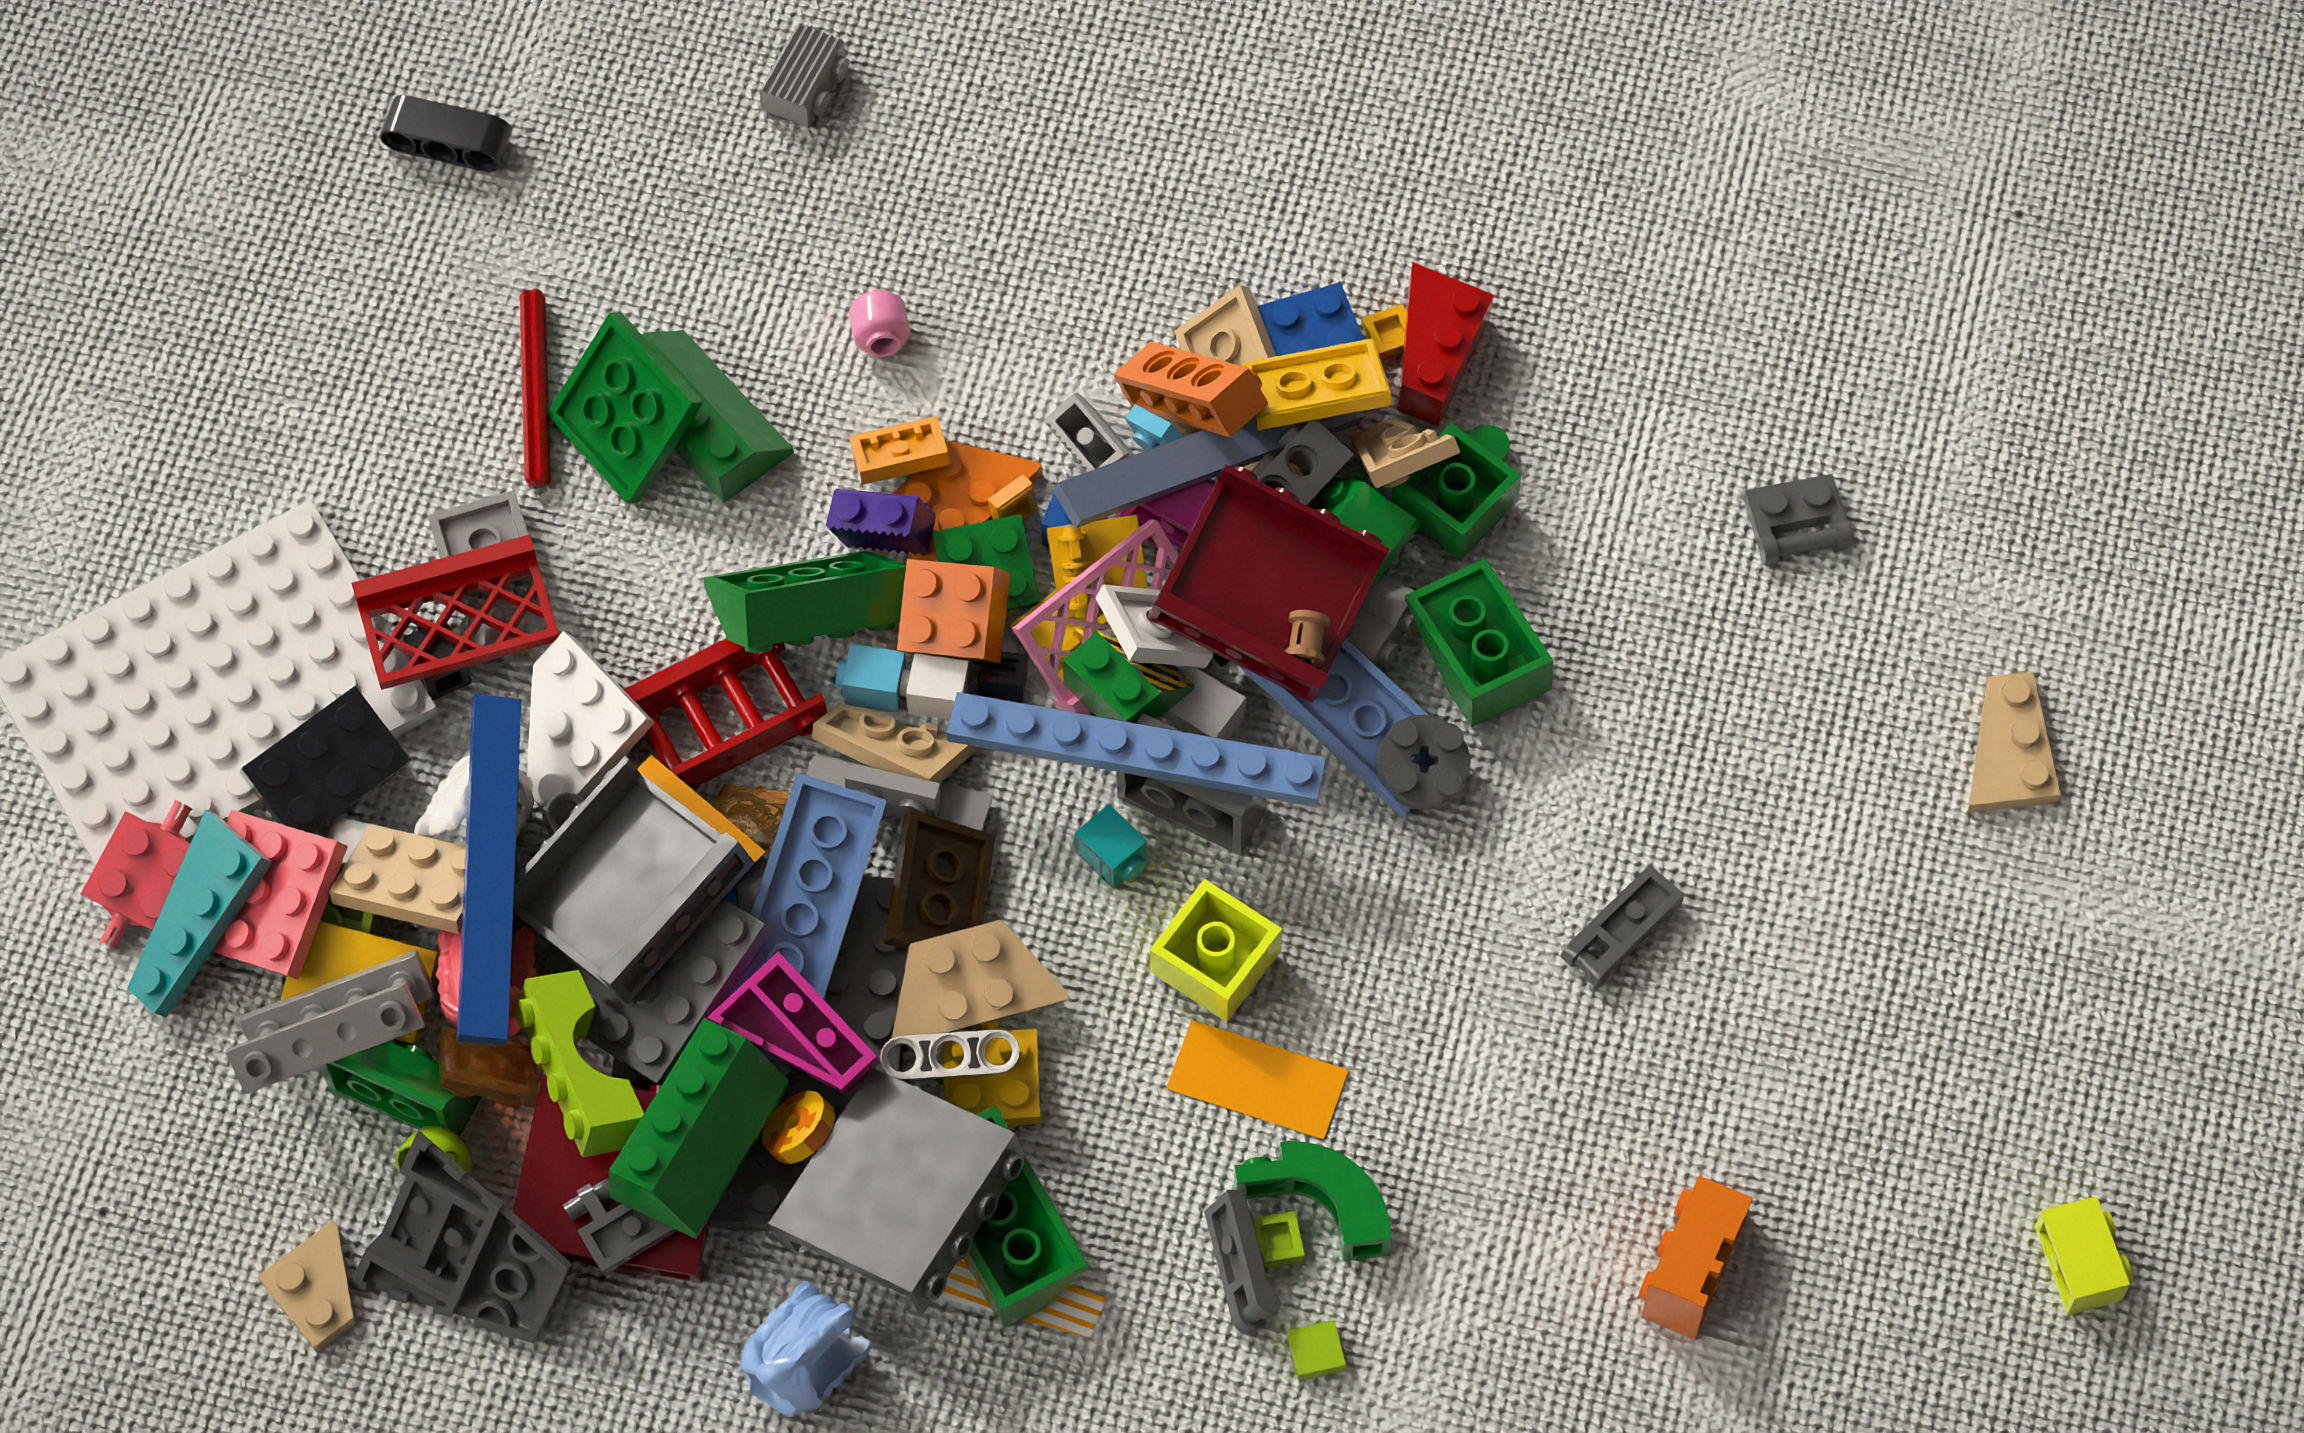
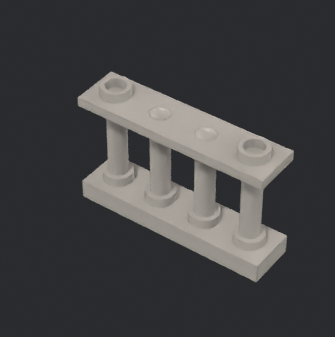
M414 950L242 1015L239 1022L248 1041L226 1049V1054L244 1094H248L424 1028L425 1024L416 1004L433 998L436 990L418 950Z

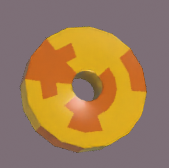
M803 1091L794 1094L776 1108L766 1123L762 1133L763 1146L780 1163L793 1164L804 1160L812 1155L831 1133L835 1122L834 1108L816 1091Z

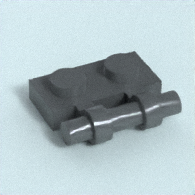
M609 1177L593 1187L588 1183L577 1190L578 1196L563 1204L571 1221L587 1212L592 1216L594 1221L579 1229L578 1233L603 1275H606L678 1231L624 1204L607 1213L602 1203L610 1199Z

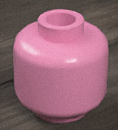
M873 289L867 291L852 303L849 310V319L855 345L860 350L875 357H886L896 353L908 341L910 327L903 299L897 294L881 289Z

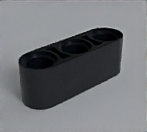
M399 95L392 101L379 138L385 146L400 153L474 170L495 172L500 167L513 129L507 121L492 114L413 96Z

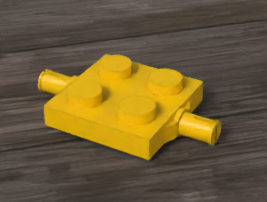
M999 1020L980 1025V1029L974 1031L1004 1030L1012 1034L1019 1044V1061L1012 1070L1003 1074L943 1078L944 1101L975 1115L996 1105L1009 1129L1017 1125L1041 1124L1037 1028L1007 1030L999 1028ZM1001 1038L991 1040L985 1047L984 1054L986 1060L996 1066L1006 1064L1012 1056L1010 1043ZM952 1041L942 1044L943 1067L947 1069L958 1067L964 1059L962 1046Z

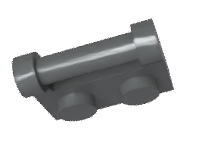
M1833 474L1745 490L1743 499L1763 564L1778 562L1781 556L1836 546L1838 550L1853 547L1852 528L1846 519ZM1824 524H1830L1831 528L1775 539L1774 535H1772Z

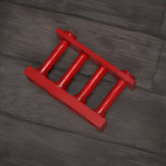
M725 638L623 689L655 722L645 733V736L660 762L692 790L696 791L701 784L798 735L807 736L812 734L813 724L827 713L826 701L822 693L805 701L779 658V653L785 650V642L772 644L773 649L770 651L752 653L745 651L744 646ZM755 664L763 665L789 708L766 721L762 718L738 677L739 672ZM715 684L722 685L748 729L724 742L697 698L699 692ZM673 705H681L707 749L683 763L656 718L657 713Z

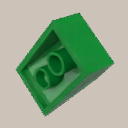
M1486 558L1405 595V602L1450 695L1471 727L1552 690L1554 660Z

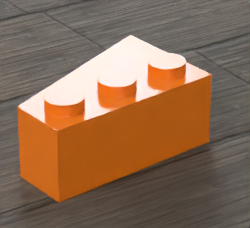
M1700 1175L1692 1190L1683 1189L1674 1210V1215L1679 1216V1220L1673 1231L1665 1230L1655 1255L1661 1259L1654 1273L1647 1272L1637 1297L1645 1301L1641 1318L1696 1340L1749 1215L1753 1197Z

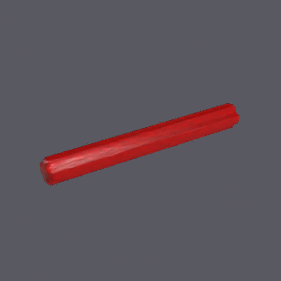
M534 288L522 291L519 300L524 479L530 488L537 489L549 486L551 482L549 416L546 414L549 410L546 298L542 295L541 290Z

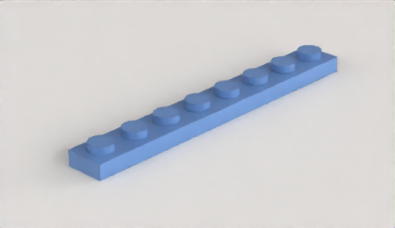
M961 692L956 693L947 730L948 742L1317 807L1326 766V757Z

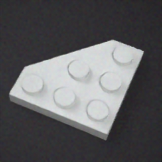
M565 631L559 635L533 664L527 776L531 777L534 785L532 790L534 800L542 809L552 797L566 792L575 793L585 800L601 783L604 775L621 761L655 723L584 647ZM561 801L556 805L554 818L557 823L562 825L570 817L571 812L575 808L573 804Z

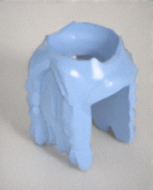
M808 1281L797 1285L791 1296L778 1309L769 1313L766 1322L762 1323L757 1332L748 1338L741 1358L739 1372H745L748 1377L750 1391L757 1399L767 1403L772 1409L787 1417L819 1408L825 1398L832 1393L833 1388L842 1384L844 1376L851 1374L855 1365L861 1363L872 1348L871 1341L865 1340L863 1336L855 1337L851 1340L852 1331L850 1326L855 1320V1311L846 1303L839 1305L833 1303V1298L826 1297V1295H818L819 1289Z

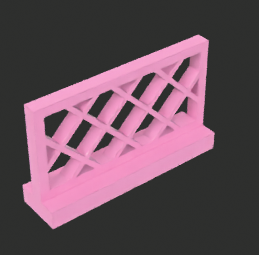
M1148 520L1012 628L1056 696L1052 700L1058 710L1085 715L1092 712L1063 685L1057 674L1060 657L1068 656L1071 653L1070 651L1062 650L1066 623L1085 626L1082 643L1095 633V628L1111 629V626L1108 624L1096 623L1099 604L1095 597L1103 585L1105 572L1113 565L1124 566L1122 586L1132 587L1135 568L1154 571L1151 589L1161 590L1164 573H1170L1178 554L1157 520ZM1151 536L1158 547L1155 566L1137 564L1139 546ZM1127 555L1126 562H1125V561H1119V560H1121L1124 556ZM1166 561L1171 567V569L1165 568ZM1092 583V589L1085 588ZM1079 592L1091 594L1086 621L1067 618L1070 600ZM1056 610H1058L1057 616H1052V615H1051V614H1053ZM1044 620L1056 622L1051 648L1039 647L1030 633L1032 629ZM1044 653L1050 654L1049 661L1044 655Z

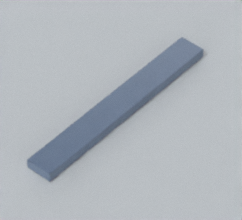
M1362 411L1317 420L1334 434L1360 424L1365 415ZM1253 417L1231 437L1202 430L1058 482L1052 491L1074 527L1078 528L1220 475L1225 464L1232 468L1236 466L1244 467L1262 460L1267 453L1271 456L1277 455L1283 450L1277 443L1295 424L1258 430L1255 418ZM1310 421L1295 424L1303 429Z

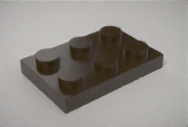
M912 809L903 815L884 944L908 951L911 943L982 925L996 835Z

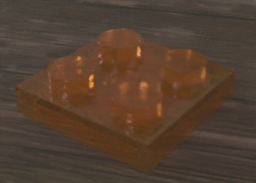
M442 1026L437 1042L441 1088L448 1089L451 1093L461 1097L477 1095L494 1099L497 1103L506 1107L514 1108L522 1105L535 1108L540 1090L537 1064L533 1059L531 1046L507 1041L505 1046L458 1042L457 1030Z

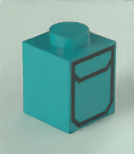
M1110 804L1106 805L1074 833L1075 852L1113 889L1124 880L1127 882L1134 880L1147 865V840Z

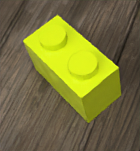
M2094 1196L2042 1210L2035 1225V1230L2066 1314L2071 1315L2122 1301L2130 1286V1282L2133 1280L2132 1270L2126 1255H2119L2113 1240L2116 1237L2113 1218L2108 1210L2102 1211L2098 1197Z

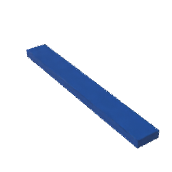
M476 693L472 700L457 1041L505 1046L508 1040L522 699Z

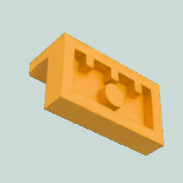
M937 416L849 436L856 472L859 473L862 485L950 465L948 449Z

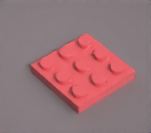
M231 809L226 823L273 863L212 952L298 980L330 896L329 890L336 880L348 846L332 839Z

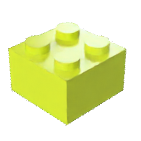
M1204 879L1151 947L1150 972L1228 1022L1280 954L1282 928Z

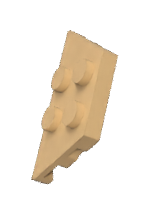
M1001 919L909 945L891 1038L904 1035L956 1032L1067 1002L1069 996L1062 985ZM901 1044V1045L896 1046L895 1048L901 1047V1046H905V1045H904V1044Z

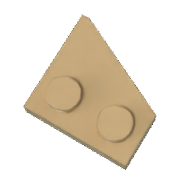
M333 1220L257 1276L261 1285L316 1353L356 1325L353 1303L349 1292L348 1274L341 1246V1234Z

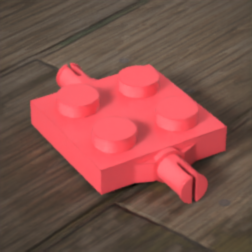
M174 800V804L163 824L147 822L127 811L124 812L80 893L82 896L103 906L113 916L101 939H99L103 944L108 945L109 943L111 948L117 950L129 925L153 930L190 846V843L179 832L193 810L191 807L185 804L183 806L182 802Z

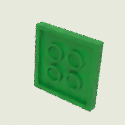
M612 312L604 320L546 414L623 500L630 504L640 502L703 404V401L622 312Z

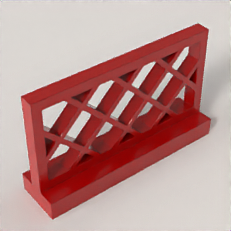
M530 534L351 583L381 690L553 643L559 637ZM529 574L532 575L534 585L525 598L505 590L512 579ZM479 588L491 595L481 610L478 611L461 603L468 591ZM537 596L539 599L540 606L533 603ZM499 598L519 607L508 624L489 616ZM437 601L446 607L437 621L433 623L416 615L423 603ZM455 610L474 619L463 636L444 628ZM528 611L543 618L547 629L527 634L517 629ZM392 613L402 619L391 635L375 629L371 618ZM410 623L429 631L418 649L399 640ZM482 624L502 632L495 644L482 646L472 641ZM438 636L457 644L452 654L448 657L438 659L427 652ZM377 640L384 643L381 650L379 649ZM393 648L412 657L406 668L386 673L383 663Z

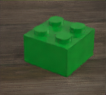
M1451 423L1438 436V439L1446 434L1454 436L1460 453L1409 474L1410 477L1406 482L1393 487L1392 502L1418 520L1420 523L1418 529L1461 561L1518 502L1521 474Z

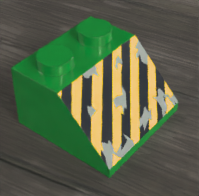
M1112 628L1097 631L1063 659L1064 685L1088 709L1101 718L1136 724L1142 713L1153 718L1161 717L1195 689V684L1175 665L1129 661Z

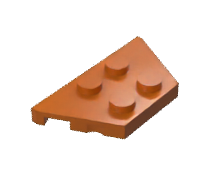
M947 441L946 446L950 465L914 473L893 494L920 496L923 503H926V506H929V509L935 512L936 520L933 531L992 520L988 498L1022 474L1034 483L1043 475L1042 465L1036 461ZM932 537L928 553L924 556L919 552L916 555L911 551L907 553L910 559L937 562Z

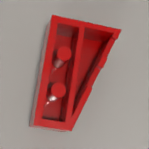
M1412 262L1407 292L1397 411L1439 427L1489 323L1494 294Z

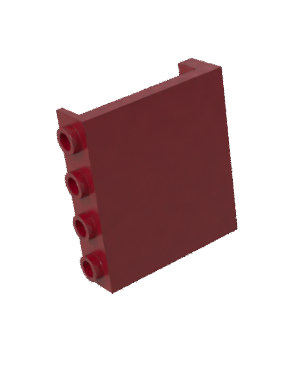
M1225 464L1147 619L1312 703L1322 690L1337 653L1390 548L1382 545V541L1371 532L1365 530L1355 531L1341 524V520L1332 512L1324 509L1314 510L1299 502V498L1291 491L1284 488L1273 489L1258 481V477L1250 470L1238 466L1232 468ZM1295 610L1316 611L1325 614L1331 619L1329 629L1324 630L1321 653L1325 656V661L1320 667L1316 668L1285 652L1289 648L1292 625L1288 621L1290 612Z
M543 1073L513 1212L539 1233L568 1261L598 1266L578 1233L579 1229L594 1221L592 1216L587 1212L571 1221L563 1204L578 1196L577 1190L588 1183L593 1187L608 1178L609 1170L621 1150L582 1157L575 1140L569 1139L566 1134L564 1115L558 1102H553L550 1098L547 1076ZM651 1085L650 1091L633 1089L644 1113L661 1088L660 1085ZM611 1198L602 1203L607 1213L622 1204ZM711 1216L697 1239L677 1231L616 1269L702 1284L706 1266L702 1258Z

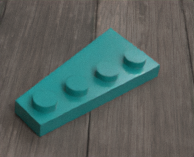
M205 810L127 987L152 1012L165 1018L273 863L218 815Z

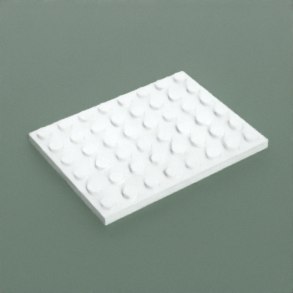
M312 500L269 520L0 658V698L95 866L125 811L147 822L163 824L174 804V800L182 802L183 806L185 804L193 810L190 812L179 833L191 844L205 810L218 815L227 822L231 809L249 815L264 807L240 775L241 768L354 686L358 688L395 738L439 715L436 705L420 680L381 690L351 584L360 580ZM381 615L371 618L375 629L391 635V631ZM377 640L379 649L381 650L384 643ZM393 648L383 664L386 673L406 668L409 661L403 652Z

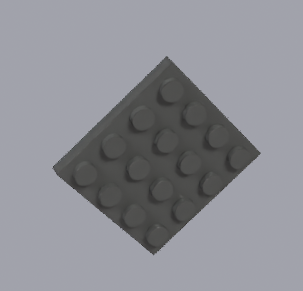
M722 899L628 1005L557 949L554 950L537 977L579 970L595 1004L594 1013L585 1039L652 1082L662 1086L704 1018L708 1019L707 1017L727 999L773 930L765 923Z

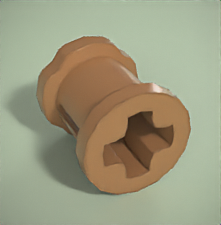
M1295 610L1290 612L1288 621L1292 625L1289 648L1285 652L1316 668L1320 667L1325 661V656L1321 653L1324 630L1329 629L1331 619L1325 614L1316 611Z

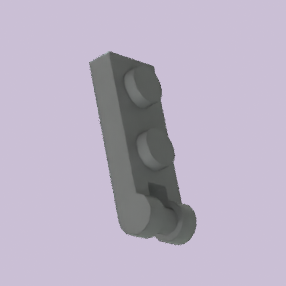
M1649 864L1563 949L1560 958L1571 967L1577 965L1586 973L1584 978L1595 988L1599 987L1607 980L1612 971L1683 902L1685 894ZM1594 943H1597L1606 951L1599 959L1588 951Z
M1227 1190L1204 1213L1232 1323L1241 1333L1251 1334L1263 1324L1265 1319H1269L1280 1309L1281 1301L1278 1294L1269 1288L1265 1274L1264 1258L1259 1251L1253 1227V1215L1248 1208L1244 1190Z

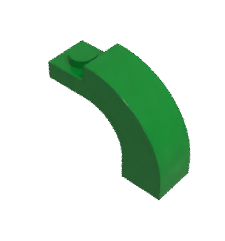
M1284 1141L1280 1142L1279 1160L1271 1161L1268 1157H1254L1244 1161L1241 1165H1235V1190H1244L1246 1199L1300 1195L1321 1204L1336 1223L1342 1261L1391 1255L1392 1235L1383 1197L1366 1172L1343 1154L1314 1143Z

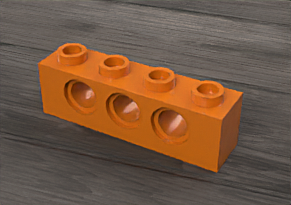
M1154 342L1147 344L1113 374L1132 408L1136 404L1158 417L1227 437L1234 435L1269 404L1260 389L1262 382L1251 368Z

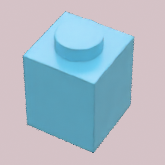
M850 644L847 660L840 659L836 673V686L842 687L844 704L899 713L902 696H900L901 676L903 669H907L905 652Z

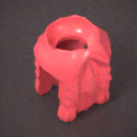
M528 926L518 929L514 939H512L508 1038L522 1030L516 1020L515 1003L521 997L525 979L534 978L537 975L534 968L536 958L533 952L535 936L533 930ZM441 930L437 940L440 950L438 958L439 968L436 972L439 980L437 989L440 994L441 1011L447 1022L453 1026L457 1033L462 931L460 934Z

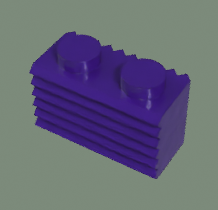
M836 488L833 492L826 526L847 548L853 545L856 549L860 546L864 550L870 547L873 551L878 548L881 552L885 549L888 552L895 550L899 553L903 551L905 554L911 551L914 555L919 552L924 556L929 550L936 515L935 512H932V509H929V506H926V503H923L920 496Z

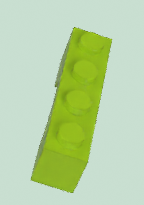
M575 970L525 979L521 997L515 1003V1016L518 1025L526 1029L531 1040V1052L535 1063L542 1065L547 1076L550 1098L553 1102H558L562 1110L564 1128L568 1138L574 1139L581 1156L587 1157L622 1150L643 1117L644 1112L628 1079L615 1078L596 1071L580 1057L575 1048L577 1042L587 1037L595 1009V1004L580 971Z

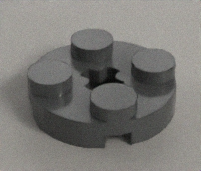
M1413 715L1399 720L1379 743L1376 752V771L1382 785H1386L1396 795L1395 799L1411 808L1432 809L1444 804L1459 792L1466 782L1470 771L1469 749L1464 741L1461 729L1455 724L1447 723L1445 720L1432 715ZM1420 751L1427 752L1428 756L1434 760V765L1428 768L1427 773L1420 772L1419 764L1412 763L1411 757L1418 756Z

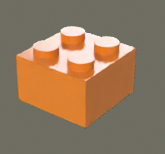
M907 559L897 651L912 655L919 653L961 660L1001 663L1011 572L989 566Z

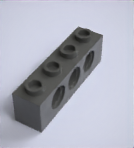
M1316 419L1311 420L1303 429L1295 424L1277 443L1283 448L1280 454L1274 459L1267 453L1251 472L1258 477V481L1273 489L1284 488L1291 491L1299 498V502L1307 506L1354 453ZM1289 463L1297 465L1302 470L1303 476L1293 473Z

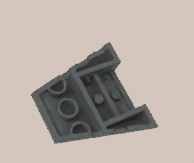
M419 1131L415 1135L399 1172L406 1178L383 1231L365 1249L350 1286L364 1291L369 1287L387 1292V1298L405 1304L409 1300L433 1307L434 1313L450 1318L453 1314H458L474 1319L473 1325L534 1344L541 1333L572 1264L539 1233L499 1201Z

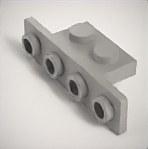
M815 755L813 757L807 776L885 799L887 804L883 815L903 820V815L912 809L983 831L992 804V795L989 793L892 773L823 755Z

